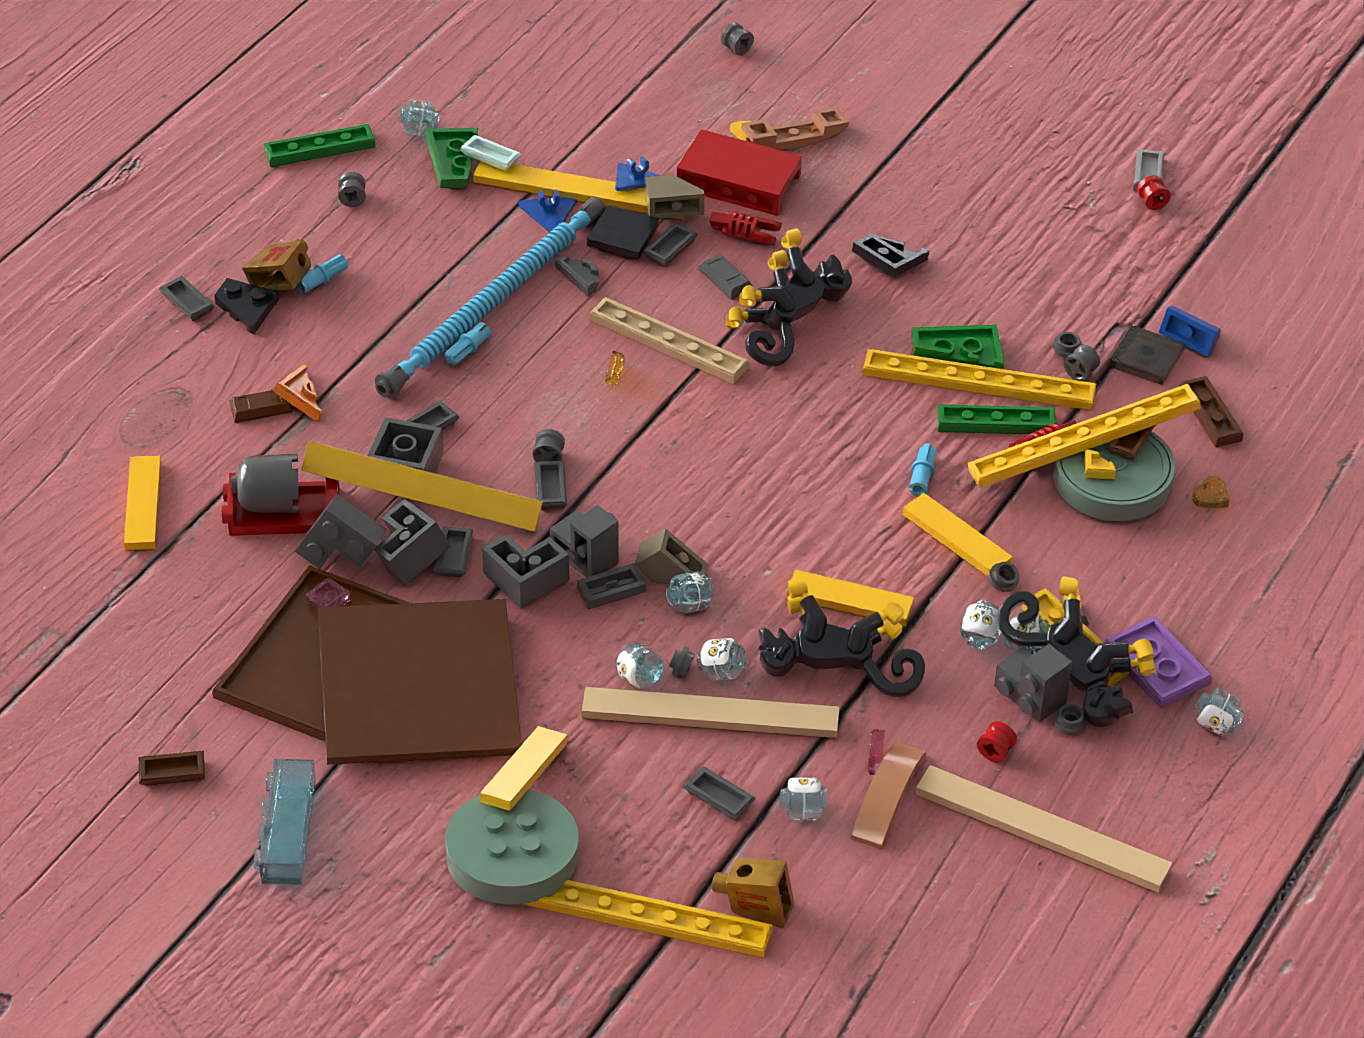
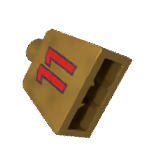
M300 238L295 239L293 242L269 245L242 267L249 284L270 290L294 289L311 268V261L306 253L308 245Z
M738 858L735 860L729 874L721 872L714 874L712 890L713 892L728 894L731 911L734 914L772 924V926L784 928L794 905L786 861Z

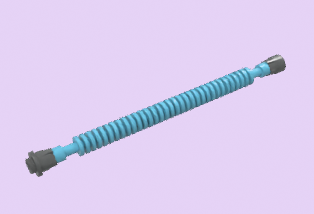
M597 197L589 198L571 218L569 224L560 223L449 317V319L436 328L435 331L411 350V358L408 361H402L385 373H379L375 377L377 392L389 399L397 397L400 389L415 373V369L418 366L426 368L430 365V363L458 341L460 335L466 334L521 287L522 284L576 239L575 232L577 230H583L593 222L598 221L606 209L604 203Z

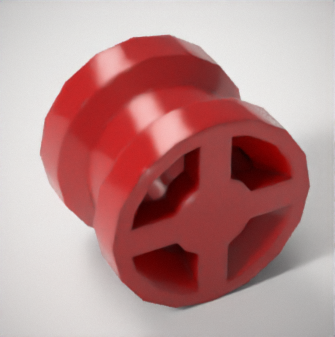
M1148 176L1137 186L1138 195L1150 210L1161 209L1170 200L1171 194L1159 176Z
M994 721L988 726L986 734L981 735L978 739L977 748L986 759L992 762H1001L1007 756L1008 750L1012 749L1016 744V733L1007 724Z

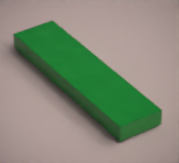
M369 124L264 143L270 167L376 148L375 139Z
M938 404L937 410L938 432L1031 434L1056 422L1055 407Z

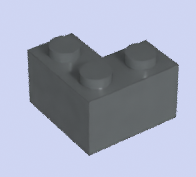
M336 494L305 534L295 552L320 569L334 550L337 549L361 567L377 547L387 529Z
M404 498L382 517L392 534L374 550L389 574L406 585L432 562L440 558L451 545L437 522Z
M596 505L584 514L576 510L550 528V537L569 554V564L585 577L606 572L619 563V523L612 513H607L600 506Z
M505 534L482 548L483 573L520 608L570 580L569 554L551 537L525 551L508 534Z
M1051 644L1046 645L1035 654L1022 647L997 665L994 686L1002 695L1007 696L1020 706L1024 713L1031 715L1040 723L1066 704L1072 661Z

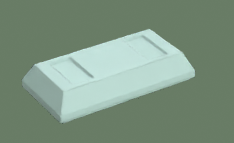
M474 135L460 149L466 156L504 171L512 166L521 156V153L477 135Z

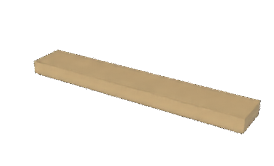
M604 297L589 313L590 321L731 384H735L749 368V360L607 297Z

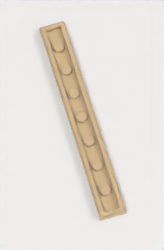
M585 687L582 718L837 738L839 707Z
M931 765L916 787V795L1157 893L1161 890L1171 871L1172 862Z

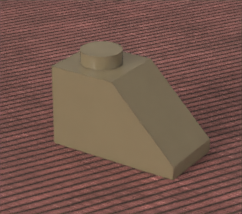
M674 175L645 177V198L649 216L661 219L704 215V190Z
M667 529L640 543L634 564L656 583L684 587L690 586L692 588H698L695 580H693V573L694 577L696 573L698 576H701L696 578H705L708 564Z

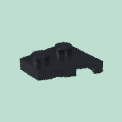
M873 233L855 241L852 248L853 253L893 278L928 260L930 250L923 247L919 252L904 248L905 242L890 240Z
M226 278L214 295L215 304L223 311L229 312L230 317L236 322L241 320L247 325V331L251 334L256 333L279 300L277 291Z

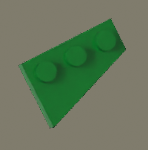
M479 128L426 129L425 139L440 188H467L473 158L466 156L460 149L474 135H478Z
M997 324L911 328V339L915 356L1004 369Z

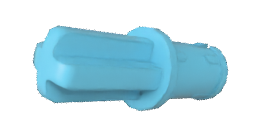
M339 254L323 264H315L314 269L304 275L297 288L302 294H306L322 283L328 284L332 277L348 268L347 259L342 254Z
M479 322L467 334L460 335L458 342L445 352L446 362L457 365L469 354H474L478 346L491 337L492 333L489 326L481 332V329L486 324Z
M925 443L923 447L919 448L917 460L911 467L913 475L909 484V491L915 496L928 492L930 478L935 473L934 461L937 450L929 443Z

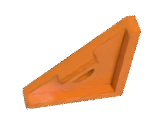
M302 364L278 382L273 392L317 422L320 419L322 410L316 403L317 395L314 385L309 380L306 372L308 367L306 364Z

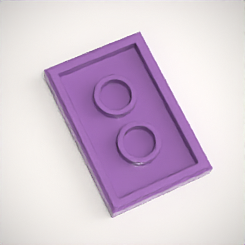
M1156 616L1105 639L1104 643L1128 642L1129 645H1133V643L1141 639H1147L1151 642L1156 672L1149 676H1140L1138 668H1132L1129 675L1160 708L1211 684L1212 675ZM1136 653L1129 654L1130 659L1137 657Z

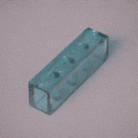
M274 759L272 772H267L266 791L269 792V797H264L262 801V817H265V824L260 823L258 827V843L262 844L261 850H255L254 869L260 870L262 884L302 885L316 784L314 760Z

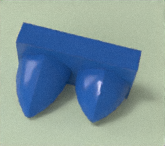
M1172 305L1167 307L1158 333L1208 357L1214 351L1221 329Z

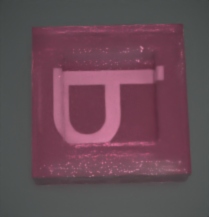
M329 577L306 593L307 602L317 609L318 607L343 606L351 600L350 592Z
M873 729L871 731L868 763L870 775L876 774L882 762L885 730Z

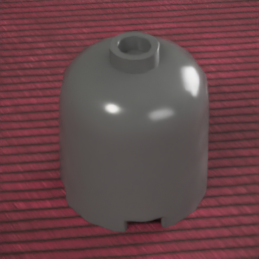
M298 454L246 457L238 466L237 476H231V494H237L240 506L247 512L299 514V506H293V500H299L298 469H292V462H298Z

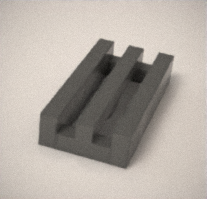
M632 563L577 580V589L579 593L582 592V598L586 601L588 609H592L645 593L646 583L637 567Z

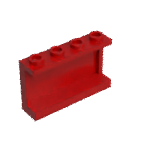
M701 129L677 166V177L704 190L706 197L778 216L782 210V196L793 179L798 180L801 176L802 156Z

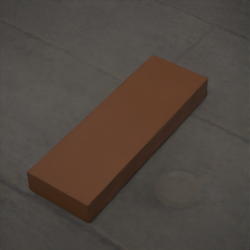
M1207 376L1180 382L1179 387L1188 384L1200 400L1201 409L1195 410L1193 413L1215 448L1243 440V432Z

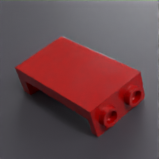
M229 473V484H223L224 502H227V505L222 506V523L228 524L229 536L307 533L336 494L340 495L339 480L326 477V481L298 482L299 500H293V506H299V514H265L247 512L240 506L237 494H231V476H236V473Z

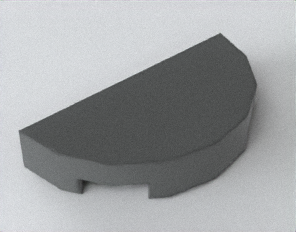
M568 256L555 259V267L586 296H590L596 291L599 285V271L593 262L586 258H582V260L569 259Z

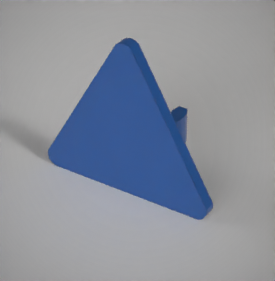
M640 157V164L637 167L636 162L630 158L626 164L618 163L615 190L624 191L644 188L645 177L661 175L648 171L649 161L644 157Z
M555 189L553 197L545 198L543 191H539V199L518 201V206L548 232H551L560 223H564L577 200L560 197L558 190Z

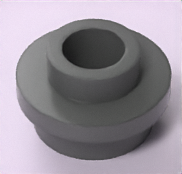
M1063 332L1055 339L1053 348L1058 355L1067 358L1070 354H1073L1079 345H1082V342L1077 334Z
M1001 562L992 566L988 578L994 588L1002 592H1009L1017 586L1019 573L1013 564Z
M686 646L682 651L676 649L670 661L669 667L674 669L672 675L675 677L677 674L685 677L694 659L695 654L689 652V648Z
M1063 705L1055 714L1054 724L1063 733L1077 734L1083 731L1086 726V716L1077 705Z

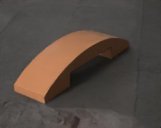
M837 107L813 111L812 120L771 126L766 119L742 123L741 128L752 143L774 149H793L830 138L847 128L849 122Z
M897 741L890 747L864 798L851 834L852 840L879 849L883 848L893 826L894 815L912 777H916L926 756L925 750Z

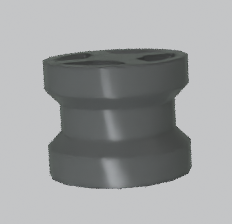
M735 22L729 24L724 29L721 42L726 47L731 48L737 55H743L751 48L754 36L750 31L744 30L740 24Z
M356 172L343 174L338 180V197L340 202L349 207L361 205L366 198L364 177Z
M1082 344L1064 360V369L1071 378L1083 381L1090 375V372L1098 368L1100 357L1092 347Z
M541 430L535 439V446L532 452L533 459L536 462L561 461L565 438L556 430Z

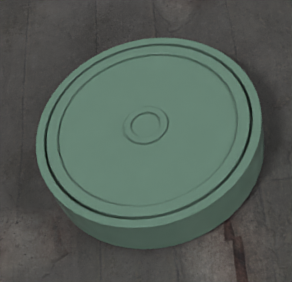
M1151 432L1133 461L1111 454L1107 450L1110 442L1088 449L1099 452L1101 457L1114 464L1116 469L1115 480L1085 478V451L1057 460L1054 463V483L1061 497L1081 513L1107 521H1131L1156 512L1168 500L1175 475L1173 453L1166 442L1154 432Z
M527 790L510 811L480 802L479 795L462 805L448 823L445 834L447 867L454 881L463 890L476 898L506 905L535 902L560 890L564 883L573 876L579 860L578 826L570 811L563 804L537 791Z

